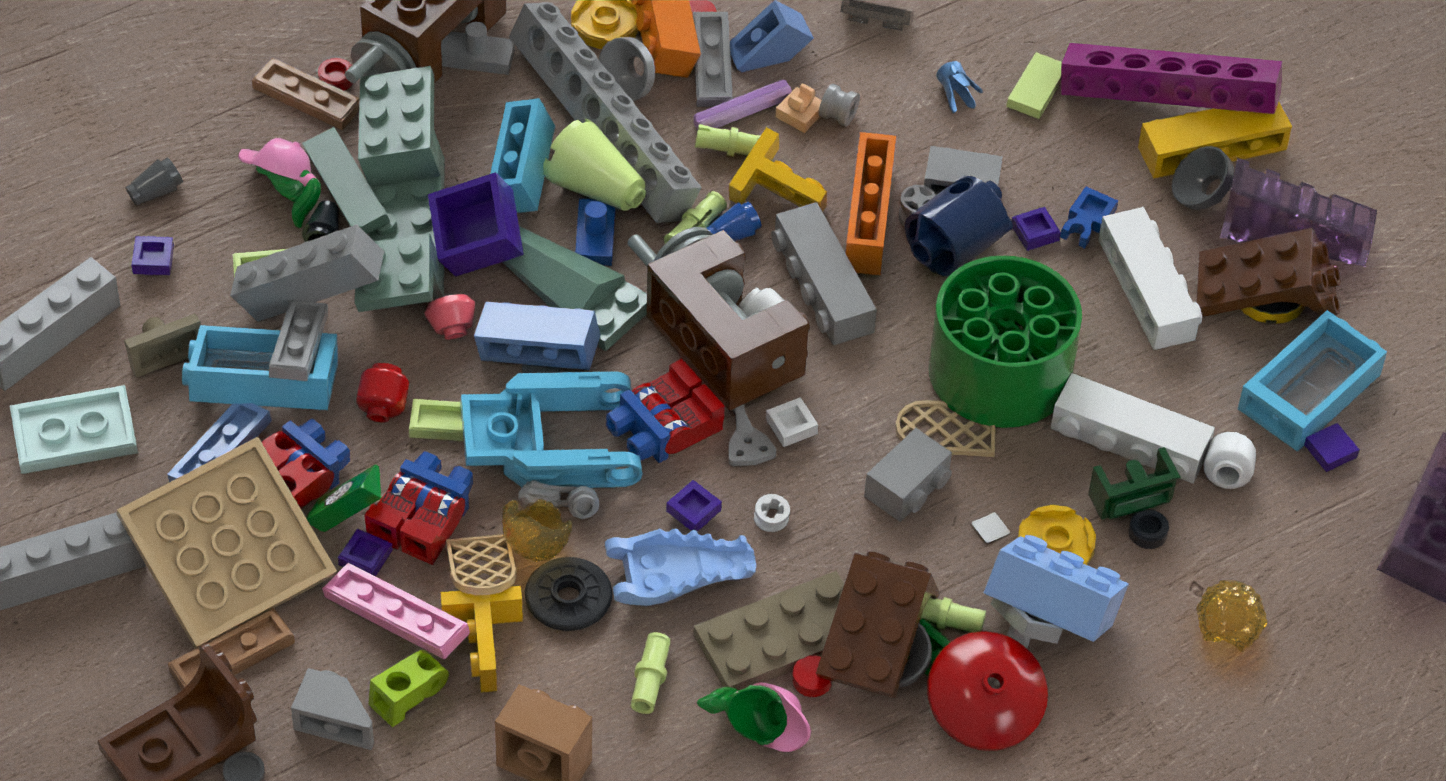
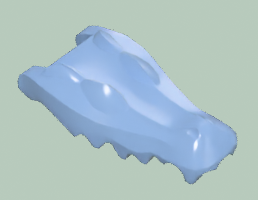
M675 528L669 532L657 529L631 538L614 537L605 541L607 556L623 561L626 582L618 583L613 587L614 600L623 604L641 606L661 604L716 582L750 578L756 572L757 563L754 550L748 544L744 535H740L738 539L733 541H726L724 539L716 541L709 533L699 535L696 530H692L687 535H683Z

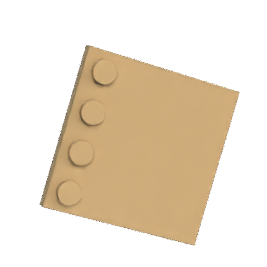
M259 437L117 509V516L195 649L269 609L278 607L330 579L337 573L335 566Z

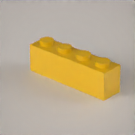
M1278 102L1275 114L1212 108L1142 123L1138 149L1154 179L1173 175L1180 162L1188 154L1201 147H1217L1232 162L1287 150L1292 125L1280 102Z

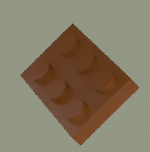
M1313 228L1199 251L1197 304L1201 309L1202 317L1275 302H1293L1307 306L1315 311L1319 317L1327 310L1334 315L1340 314V303L1336 294V286L1341 285L1340 272L1336 264H1331L1327 246L1324 241H1319Z
M867 552L866 556L854 553L816 671L817 676L895 698L923 610L929 598L938 599L940 595L932 574L928 572V568L914 562H905L904 566L891 563L889 557L877 552Z
M207 642L199 646L200 665L198 671L182 691L98 740L99 750L122 781H188L256 741L254 723L257 722V717L251 707V701L254 700L253 692L243 678L237 680L231 673V665L221 650L215 652Z

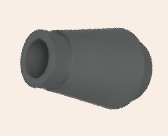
M167 157L162 161L157 159L133 180L130 185L126 186L125 189L134 204L138 206L141 203L177 191L176 186L183 183V180L175 165Z

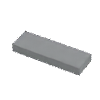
M693 12V20L701 52L695 64L696 106L714 107L733 99L728 12Z
M290 301L269 364V378L308 381L328 317V304Z

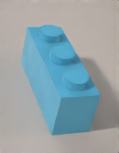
M540 98L506 102L490 174L496 172L513 189L517 213L538 211L545 178L543 164L545 158L549 159L555 124Z

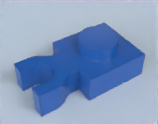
M1085 186L1069 209V220L1063 225L1060 238L1067 240L1070 234L1079 233L1081 234L1079 246L1085 249L1090 241L1091 230L1100 233L1102 217L1116 212L1118 200Z

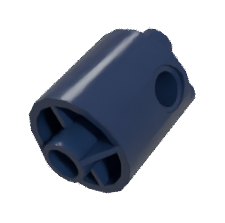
M964 175L913 212L906 219L904 229L911 252L917 261L938 275L950 276L959 267L972 261L1012 230L1013 224L1001 201L1002 192L998 185L990 180L983 182L976 177Z

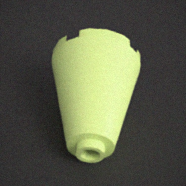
M585 119L584 123L579 120L573 121L553 141L550 147L555 151L551 161L545 158L543 164L544 175L548 181L623 211L636 208L642 203L646 195L645 181L595 123L589 119Z

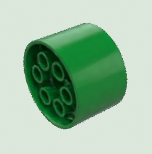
M1017 256L980 258L964 264L951 273L942 284L937 296L929 358V377L938 397L947 404V407L963 418L987 426L994 425L1000 428L1020 427L1038 422L1054 412V406L1071 373H1073L1082 323V308L1073 287L1064 277L1050 267L1037 261ZM1018 325H1021L1024 330H1020Z

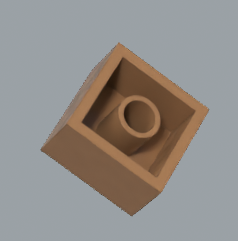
M518 684L495 720L496 766L529 781H580L592 762V716L587 715L583 709L577 706H567L550 698L548 694L539 689L531 690Z

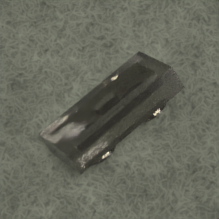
M842 0L840 12L848 14L849 21L868 24L869 18L883 20L882 27L900 31L903 30V24L912 25L915 12L861 0Z

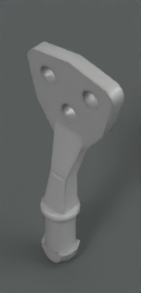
M744 404L732 409L736 419V430L729 441V464L732 466H749L774 459L776 457L775 446L767 435L751 425L745 412Z

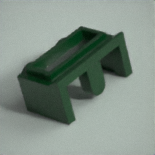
M1165 447L1157 450V462L1154 473L1147 475L1139 461L1129 460L1125 468V475L1128 480L1116 484H1110L1101 465L1093 467L1088 495L1101 520L1119 518L1120 516L1170 503L1173 499L1176 481L1181 476Z

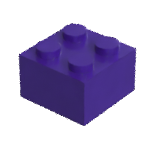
M496 172L428 194L437 258L455 277L524 255L513 189Z

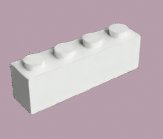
M1144 207L1103 216L1099 242L1153 350L1194 341L1198 325L1202 322L1201 309L1196 302H1192L1184 276L1177 273L1173 265V256L1170 249L1164 247L1159 238V229L1156 222L1150 220Z
M1071 373L1054 406L1051 429L1060 432L1064 436L1079 439L1103 451H1110L1125 458L1137 460L1141 465L1154 469L1157 462V450L1165 447L1181 476L1180 479L1193 484L1204 463L1205 454L1215 429L1213 426Z

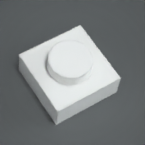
M801 397L766 411V420L783 447L818 434V424Z

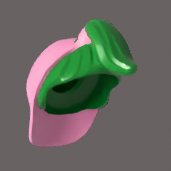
M275 138L265 144L260 151L241 149L238 155L239 160L247 164L256 165V171L266 175L274 188L282 196L293 202V223L297 228H301L305 218L319 199L321 184L311 173L309 157L300 147V144L298 142L292 143L282 138Z
M759 682L741 690L732 687H721L697 700V705L711 714L725 711L733 728L743 737L778 751H796L807 743L811 735L810 726L802 714L798 698L790 691L776 685Z

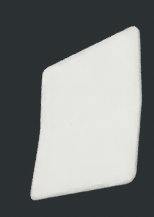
M995 512L971 523L986 543L1010 534L1009 529Z

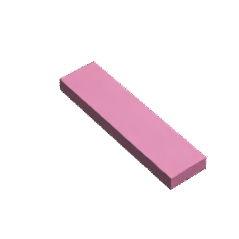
M347 563L322 588L325 598L444 660L470 634L467 623L350 563Z

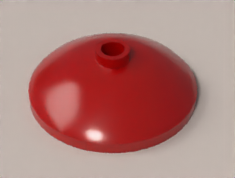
M973 632L951 641L934 660L927 681L929 705L938 724L957 742L977 750H1005L1023 742L1038 727L1047 707V682L1035 656L1015 639L996 632ZM988 678L997 679L1000 683V688H992L988 684Z

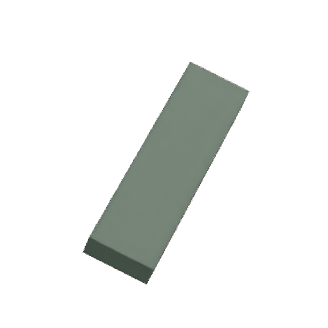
M335 127L302 143L307 155L350 227L358 225L366 234H369L390 223L387 213Z

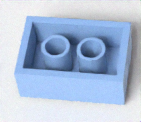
M1025 535V538L1020 536L1000 549L984 594L1092 642L1113 626L1129 583L1119 579L1120 575L1117 572L1105 567L1092 568L1083 564L1084 559L1079 555L1068 551H1061L1060 554L1047 548L1048 544L1044 540L1031 535Z

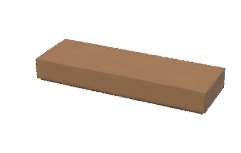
M271 58L252 79L253 89L340 130H343L359 112L358 97L274 58Z
M271 608L207 643L215 652L221 650L225 654L232 668L231 673L236 675L295 643L293 633L274 608ZM199 647L168 663L169 672L182 690L190 683L198 671L200 665Z

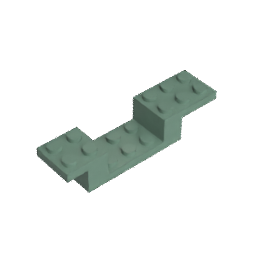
M431 66L363 76L360 78L358 160L367 182L387 213L390 223L369 233V237L384 251L379 280L355 288V305L358 312L430 302L444 297V265L437 258L428 194L444 189L445 158L434 131V73Z

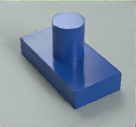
M579 199L575 253L603 266H612L615 207L594 199Z

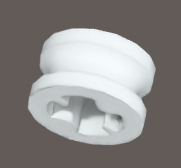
M767 494L759 498L754 512L756 525L761 530L767 532L782 530L786 527L789 520L790 506L788 501L777 494ZM769 509L777 510L774 518L766 516Z

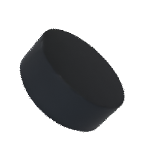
M1150 509L1138 511L1131 518L1128 531L1129 537L1134 544L1141 548H1158L1167 539L1169 523L1166 517L1158 511Z

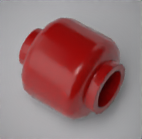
M375 363L372 368L364 370L361 374L356 404L360 410L367 413L366 417L369 420L380 423L388 422L389 418L397 417L404 412L409 380L402 374V370L398 366L389 363Z

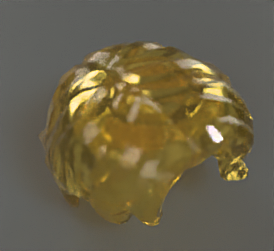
M542 498L537 499L524 510H518L519 502L516 500H512L504 506L502 512L503 537L515 553L520 554L523 558L535 562L549 561L561 553L569 542L573 523L570 520L563 523L561 512L554 508L551 502H547Z
M1220 580L1217 584L1207 587L1196 607L1203 640L1213 642L1224 640L1235 646L1240 652L1252 646L1259 639L1262 631L1268 624L1260 594L1256 593L1252 586L1235 580Z

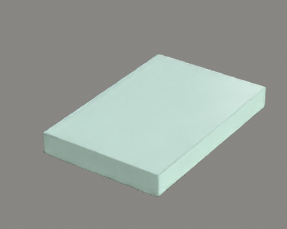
M125 385L10 405L21 474L138 453Z

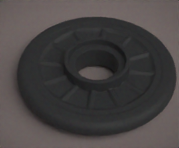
M576 557L556 558L542 564L531 574L525 588V600L531 614L542 624L562 631L581 630L598 622L607 613L613 594L611 583L604 571L594 563ZM570 587L576 589L580 594L573 600H564L559 597L558 592L563 588Z

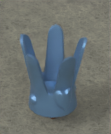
M952 61L941 66L937 71L936 77L945 89L951 111L953 113L957 111L953 90L959 94L969 108H975L976 103L967 87L971 86L979 93H983V90L966 75L961 63Z

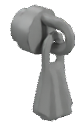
M532 480L530 482L527 481L518 493V501H520L521 506L530 512L551 507H568L573 516L586 519L593 516L599 509L597 493L587 486H553ZM561 493H568L567 500H560Z

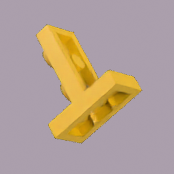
M766 127L729 183V200L735 203L739 202L742 205L755 185L759 184L799 207L817 202L823 212L827 206V191L824 190V187L818 181L812 178L804 179L796 175L785 163L778 160L772 162V159L779 150V134Z
M512 586L500 593L490 595H472L462 591L440 592L441 610L467 623L470 630L468 642L477 644V652L470 653L471 676L480 677L481 693L497 691L492 624L523 622L521 586Z

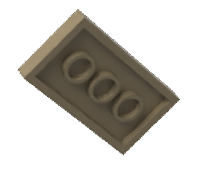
M834 571L694 625L693 635L722 686L741 690L749 685L765 682L793 671L796 662L804 657H821L842 594L844 582L838 572Z

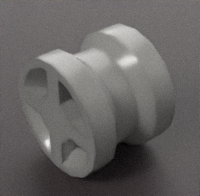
M830 84L820 103L819 117L825 119L832 117L837 119L840 125L847 127L852 122L858 109L860 94L854 91L846 93L841 90L840 86Z
M912 185L903 190L900 199L901 207L899 209L901 225L905 227V221L916 211L914 209H919L936 196L932 189L924 185Z

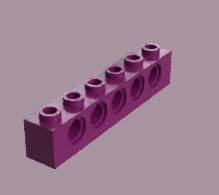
M1069 43L1061 63V95L1275 114L1281 95L1282 61Z

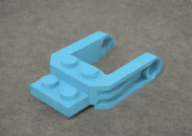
M621 372L518 373L506 384L505 390L500 394L461 395L460 407L466 466L503 465L504 475L520 487H523L527 481L530 482L532 480L553 486H587L590 488L627 487L637 483L643 475L640 455L632 452H608V449L543 450L544 442L540 412L613 410L620 406V394L629 389L632 391L630 378ZM613 388L621 389L620 391L613 393L605 392L606 390ZM623 466H627V467H628V468H625V469H615V468L623 467Z

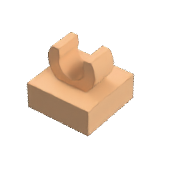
M802 83L800 88L796 87L776 107V118L806 133L820 118L819 107L822 100L815 97L814 89Z

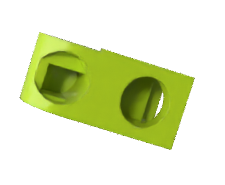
M419 650L370 680L368 705L391 727H394L405 719V712L422 702L424 698L435 695L443 688L448 680L449 671L426 650Z

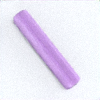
M779 80L696 113L694 115V126L697 130L699 124L719 128L777 105L792 92L791 87L786 80Z

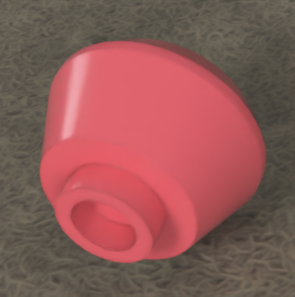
M465 294L445 296L430 302L424 314L437 334L444 335L447 340L461 338L467 335V329L473 325L475 301Z

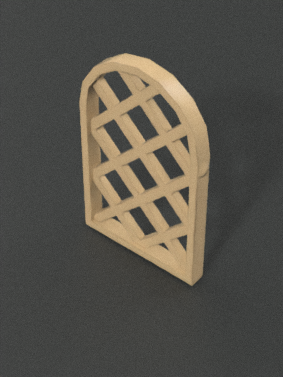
M915 401L906 405L898 413L895 428L897 436L901 441L906 437L904 435L910 429L914 430L917 428V424L925 420L932 426L925 434L930 437L938 431L946 438L939 443L940 445L945 447L952 443L955 446L945 447L952 452V455L995 456V426L979 424L986 431L977 437L969 430L977 423L970 421L963 425L956 419L959 416L956 412L951 414L945 409L950 408L947 407L944 401ZM930 407L926 412H923L920 408ZM911 410L919 415L912 422L904 417ZM937 410L946 417L938 424L929 417ZM950 421L959 428L952 435L942 428ZM900 422H903L906 425L902 429L900 427ZM963 433L973 440L966 446H963L956 440ZM990 434L991 448L982 441ZM978 444L982 449H972V448H973L975 445Z
M509 534L446 540L451 571L450 578L458 590L472 595H490L500 593L515 583L517 568L514 563ZM506 543L507 549H504V548H501V547H500V546H502L503 544ZM478 545L486 548L481 552L472 550ZM451 548L458 550V552L452 555ZM493 551L501 554L496 558L488 556ZM464 554L474 556L469 560L459 558ZM507 557L509 558V563L502 561ZM480 559L488 562L484 566L475 564ZM454 562H455V563H458V564H461V565L458 566L457 568H455V567H454ZM495 565L504 567L498 572L490 569ZM468 567L476 570L471 574L462 572ZM511 571L510 576L505 575L506 573ZM482 573L491 576L486 580L478 578ZM497 579L504 580L498 584L493 583ZM471 581V582L477 583L478 585H477V586H473V585H468L467 583H469V582Z

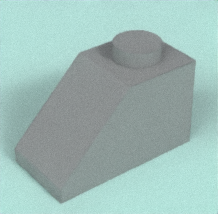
M308 668L291 707L293 729L372 750L374 745L372 720L348 679L329 670L318 671Z

